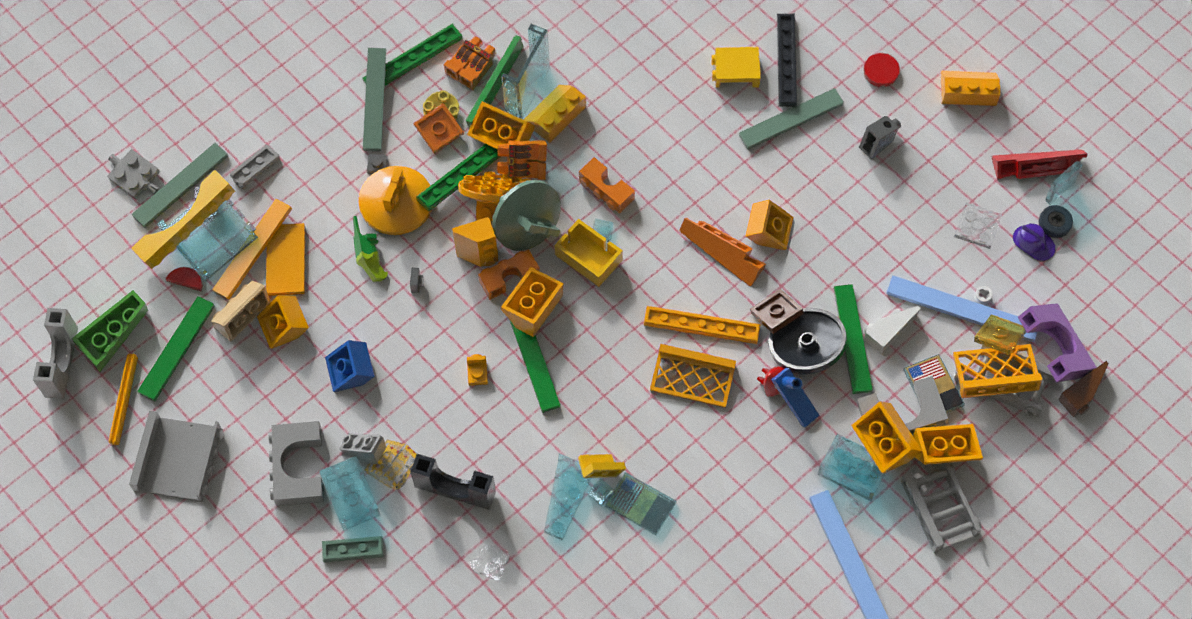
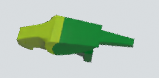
M354 216L353 240L356 264L365 270L373 282H380L387 277L388 272H385L380 265L379 252L376 248L379 240L376 239V234L366 233L362 235L357 216Z

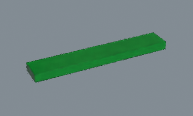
M452 23L387 62L385 86L461 41L463 35ZM364 76L362 79L366 84V76Z
M515 35L469 113L466 119L468 129L471 127L481 102L491 105L524 48L520 36Z
M488 144L483 145L416 196V200L427 211H431L458 190V184L464 179L465 175L476 176L501 156H498V149Z
M853 284L834 286L838 318L843 323L847 336L845 356L852 394L872 392L873 389Z
M197 296L137 391L138 394L153 401L157 400L213 311L214 303Z
M510 321L541 412L544 413L560 408V402L536 335L532 337L517 329Z

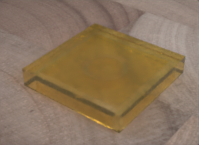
M991 314L975 335L974 342L1010 355L1025 335L1026 330L1023 325Z

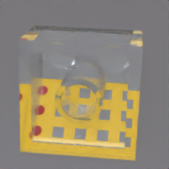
M387 439L385 442L386 449L378 463H369L364 471L387 487L399 490L405 485L407 478L411 474L410 471L416 453L407 444Z

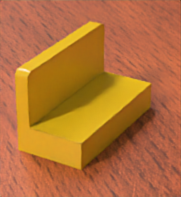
M611 454L578 456L583 478L617 477L626 470L625 462H614Z

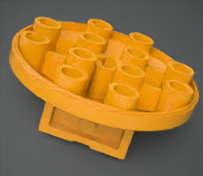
M404 166L383 168L372 174L362 185L358 199L361 215L371 228L383 234L401 235L412 232L419 228L432 212V210L427 211L416 200V196L427 189L430 184L421 173Z
M484 172V175L478 176L465 175L464 179L458 184V191L462 195L477 201L476 221L489 217L490 221H493L492 217L500 202V198L516 185L527 180L530 181V179L508 178L506 174L495 175V172Z

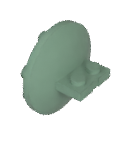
M527 180L509 190L500 198V202L492 217L493 231L497 240L510 250L523 251L539 245L550 236L558 237L561 231L556 227L561 212V201L558 193L549 184L539 180Z

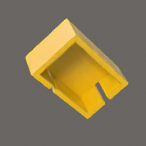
M579 218L568 229V235L565 233L554 245L555 255L598 287L623 261V250L610 241L607 243L605 237Z

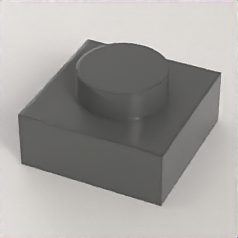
M369 154L367 174H374L386 168L387 155Z
M412 267L410 277L411 293H419L420 286H423L424 276L420 274L419 268Z

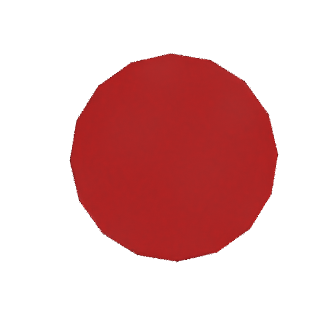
M873 54L864 63V77L874 86H890L899 77V63L889 54Z

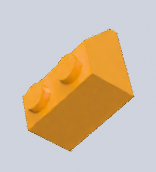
M770 199L753 203L745 237L760 246L787 250L794 217Z
M278 295L257 316L270 349L298 339L309 328L296 296Z

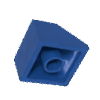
M347 340L325 357L333 392L363 386L375 377L366 342Z

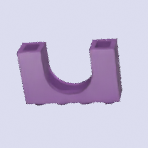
M1058 303L1030 306L1018 316L1027 333L1044 332L1051 336L1060 346L1063 355H1060L1047 365L1056 382L1081 379L1097 368Z

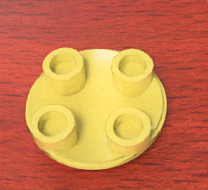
M442 90L431 94L423 103V113L425 116L444 103L456 120L460 111L459 103L452 94Z

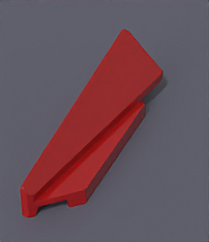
M1084 150L992 155V162L997 179L1016 175L1017 179L1073 173L1077 168L1076 165L1083 158H1086L1088 153Z

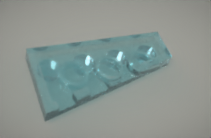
M560 453L544 533L563 540L592 478H583L579 461Z

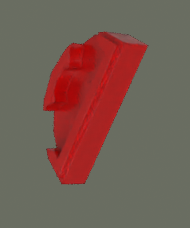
M190 267L175 268L165 278L167 282L202 292L203 283L201 276Z

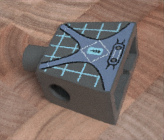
M884 116L870 124L865 130L859 148L868 157L873 159L894 141L898 129L901 128L900 121L898 119L891 120L888 116Z

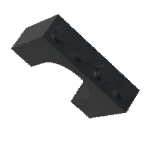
M416 454L410 471L415 488L490 510L496 494L494 476L474 470L471 480L459 479L440 470L436 459Z

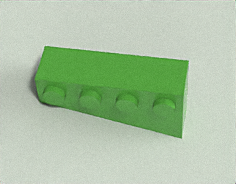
M132 290L72 338L78 349L99 372L103 370L149 311L146 303Z

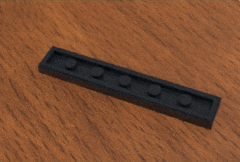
M777 14L778 107H797L795 14Z

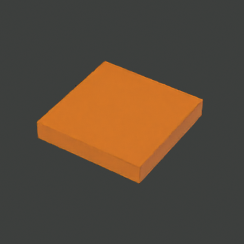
M444 103L413 123L434 154L465 134Z

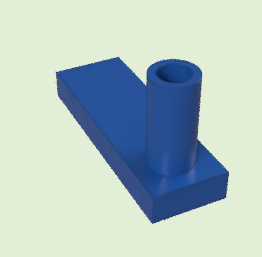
M785 368L771 379L802 427H807L820 416L802 389V380L794 377L789 368Z

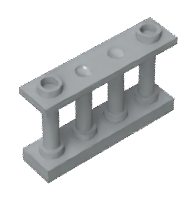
M984 340L981 349L997 348L1000 346ZM1001 353L997 357L1006 362L1010 356ZM1016 354L1024 360L1027 358L1022 355ZM982 355V362L987 364L990 358L985 355ZM1012 359L1009 365L1018 369L1021 363ZM1035 361L1038 373H1041L1042 382L1040 389L1034 391L1031 401L1019 397L1021 392L989 395L988 397L1020 409L1029 416L1039 417L1044 408L1038 405L1046 383L1052 384L1054 377L1046 365ZM1026 366L1021 370L1026 375L1033 374L1032 370ZM1005 368L1001 374L1006 376L1008 369Z
M942 463L940 466L942 470L916 479L912 477L910 472L904 474L901 479V484L934 553L942 550L946 539L970 530L973 536L977 537L982 528L980 520L974 516L955 477L956 471L954 466L949 463ZM943 477L946 478L950 486L949 488L928 496H921L919 486ZM954 494L958 503L957 506L936 514L929 513L927 508L929 503ZM961 512L963 513L967 523L944 532L937 530L936 522Z

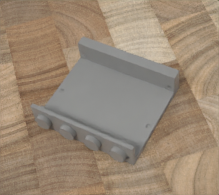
M149 411L129 482L132 490L203 502V498L208 494L209 490L208 479L212 477L214 471L213 460L218 456V441H221L223 437V429L219 422L215 421L214 426L161 418L157 412Z

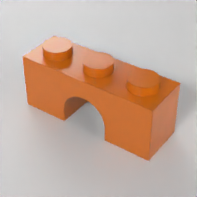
M593 157L579 170V182L585 188L591 189L598 199H603L611 210H616L620 214L635 200V190L622 179L615 185L603 183L608 177V168Z
M528 249L516 253L514 257L508 260H501L491 268L483 269L478 274L479 283L489 300L506 292L504 278L508 275H517L522 279L530 267L540 271V268Z

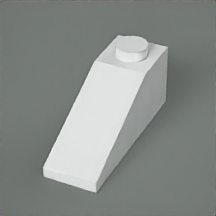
M916 306L878 319L874 324L870 323L864 330V341L882 354L918 317L921 308Z

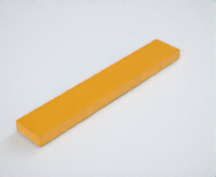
M278 199L274 200L212 290L216 294L230 300L291 212L292 207Z
M647 306L643 325L752 344L758 343L760 324L652 306Z

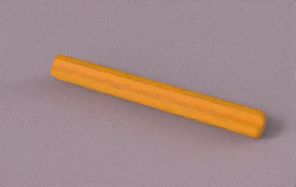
M128 354L126 357L108 439L110 445L117 446L120 444L138 361L136 354Z

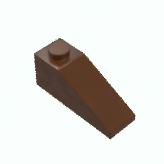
M1107 361L1061 393L1058 400L1073 417L1078 414L1083 415L1090 409L1089 405L1109 363Z

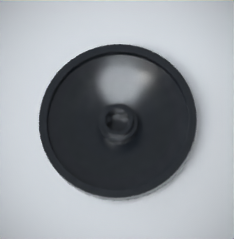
M804 308L803 315L776 333L770 332L769 348L772 358L780 367L784 369L789 368L792 373L813 374L830 368L842 357L847 345V336L843 323L834 314L818 308Z

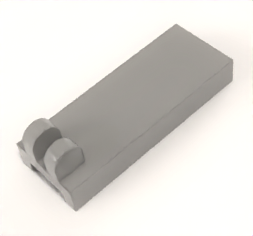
M266 144L230 173V177L235 184H238L243 189L280 159V155Z

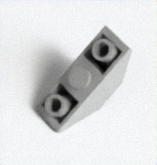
M348 433L342 440L339 450L365 463L377 464L386 449V444L381 435Z

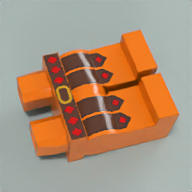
M476 36L470 41L465 40L456 54L443 64L445 74L457 81L460 80L461 84L474 90L489 68L493 66L496 48L488 45L484 50L480 47L483 45V42Z
M508 141V144L498 145V156L508 157L507 162H497V173L506 174L508 178H538V180H546V141Z

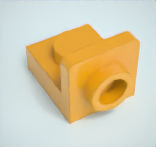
M474 354L471 357H467L468 385H488L486 356Z

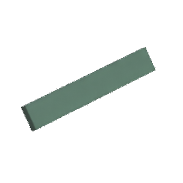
M368 48L363 151H381L386 48Z
M833 88L797 105V107L790 108L739 132V137L749 150L842 106L844 101L837 90Z
M212 144L132 213L133 218L146 228L229 157L228 154L218 144Z

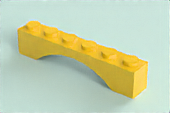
M214 170L201 182L196 201L181 220L163 231L144 235L131 249L153 269L169 253L173 252L176 246L187 239L192 231L201 226L208 216L216 212L224 201L230 199L235 190Z

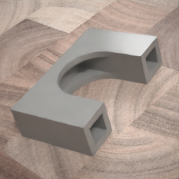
M47 308L44 327L51 337V358L49 363L36 362L33 381L45 398L64 399L75 347L72 338L77 335L78 326L67 309Z
M933 376L914 381V390L921 410L913 421L905 423L911 434H914L916 428L948 425V416ZM876 393L857 399L861 417L879 402Z
M319 421L271 425L272 432L268 433L269 444H272V451H269V461L273 463V469L269 470L270 481H273V488H270L271 500H274L276 506L324 502V483L321 477L292 478L283 469L285 459L294 450L322 446V428Z

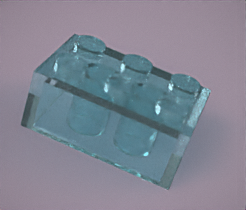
M837 434L819 467L817 475L872 501L886 473H881L865 447Z
M357 456L319 471L343 531L381 516Z

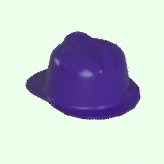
M1030 223L1020 226L1014 231L1013 241L1015 245L1029 256L1040 261L1049 260L1053 257L1055 253L1054 241L1044 233V230L1039 225Z

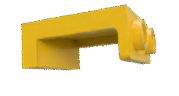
M715 47V55H711V65L715 66V70H712V81L716 82V88L720 87V83L752 82V88H759V47Z

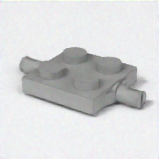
M133 149L121 160L114 154H111V157L109 156L108 160L115 164V168L107 177L132 197L137 199L147 189L154 194L160 190V188L153 184L154 178L160 173V170Z

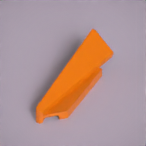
M684 218L679 229L680 233L747 285L752 286L766 264L749 256L753 248L704 221L695 223L688 218Z

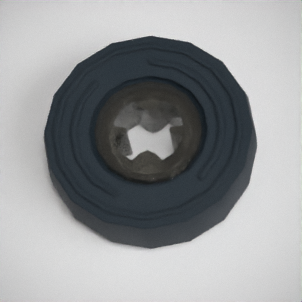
M1050 205L1041 212L1038 223L1047 236L1061 238L1072 229L1073 217L1066 208L1059 205ZM1053 219H1056L1059 223L1055 224V221H1053Z

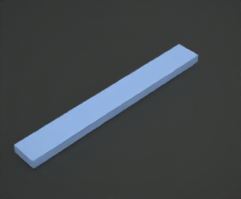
M892 275L887 295L1033 343L1036 339L1037 332L1027 333L1016 315Z
M826 490L811 496L809 500L865 619H889L829 491Z

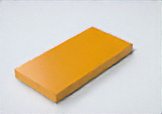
M305 223L282 224L267 245L266 290L269 296L305 294Z

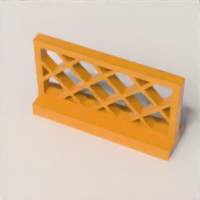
M660 344L650 391L726 408L736 361ZM661 359L670 360L673 366L663 371L660 366ZM684 363L689 364L692 371L683 376L678 367ZM701 368H707L711 375L701 380L696 371ZM676 369L680 378L671 383L666 374ZM721 372L729 373L728 381L720 384L716 375ZM694 373L699 382L690 387L685 378ZM662 376L665 377L669 384L664 388L655 387L656 380ZM713 377L718 387L709 392L704 382ZM683 380L688 389L682 393L677 392L673 385ZM699 385H702L707 392L701 397L695 396L692 391ZM721 389L724 394L723 402L715 401L711 394Z
M1031 344L953 352L961 387V398L1038 391L1040 389L1042 377L1041 373H1038ZM1021 351H1027L1028 357L1024 360L1016 354ZM1001 353H1005L1010 357L1005 362L997 356ZM985 355L990 360L985 364L978 359L979 356ZM966 357L971 362L966 366L959 361V358ZM1012 359L1021 363L1018 369L1009 365ZM993 361L1002 365L999 371L990 367ZM974 363L983 368L979 373L970 368ZM1026 366L1032 370L1033 374L1026 375L1021 370ZM1005 368H1007L1014 374L1012 376L1006 377L1001 373ZM987 370L995 376L987 379L982 374ZM968 372L975 378L970 381H964L963 376Z

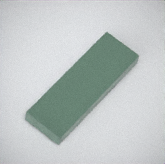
M382 536L322 541L323 563L384 557Z

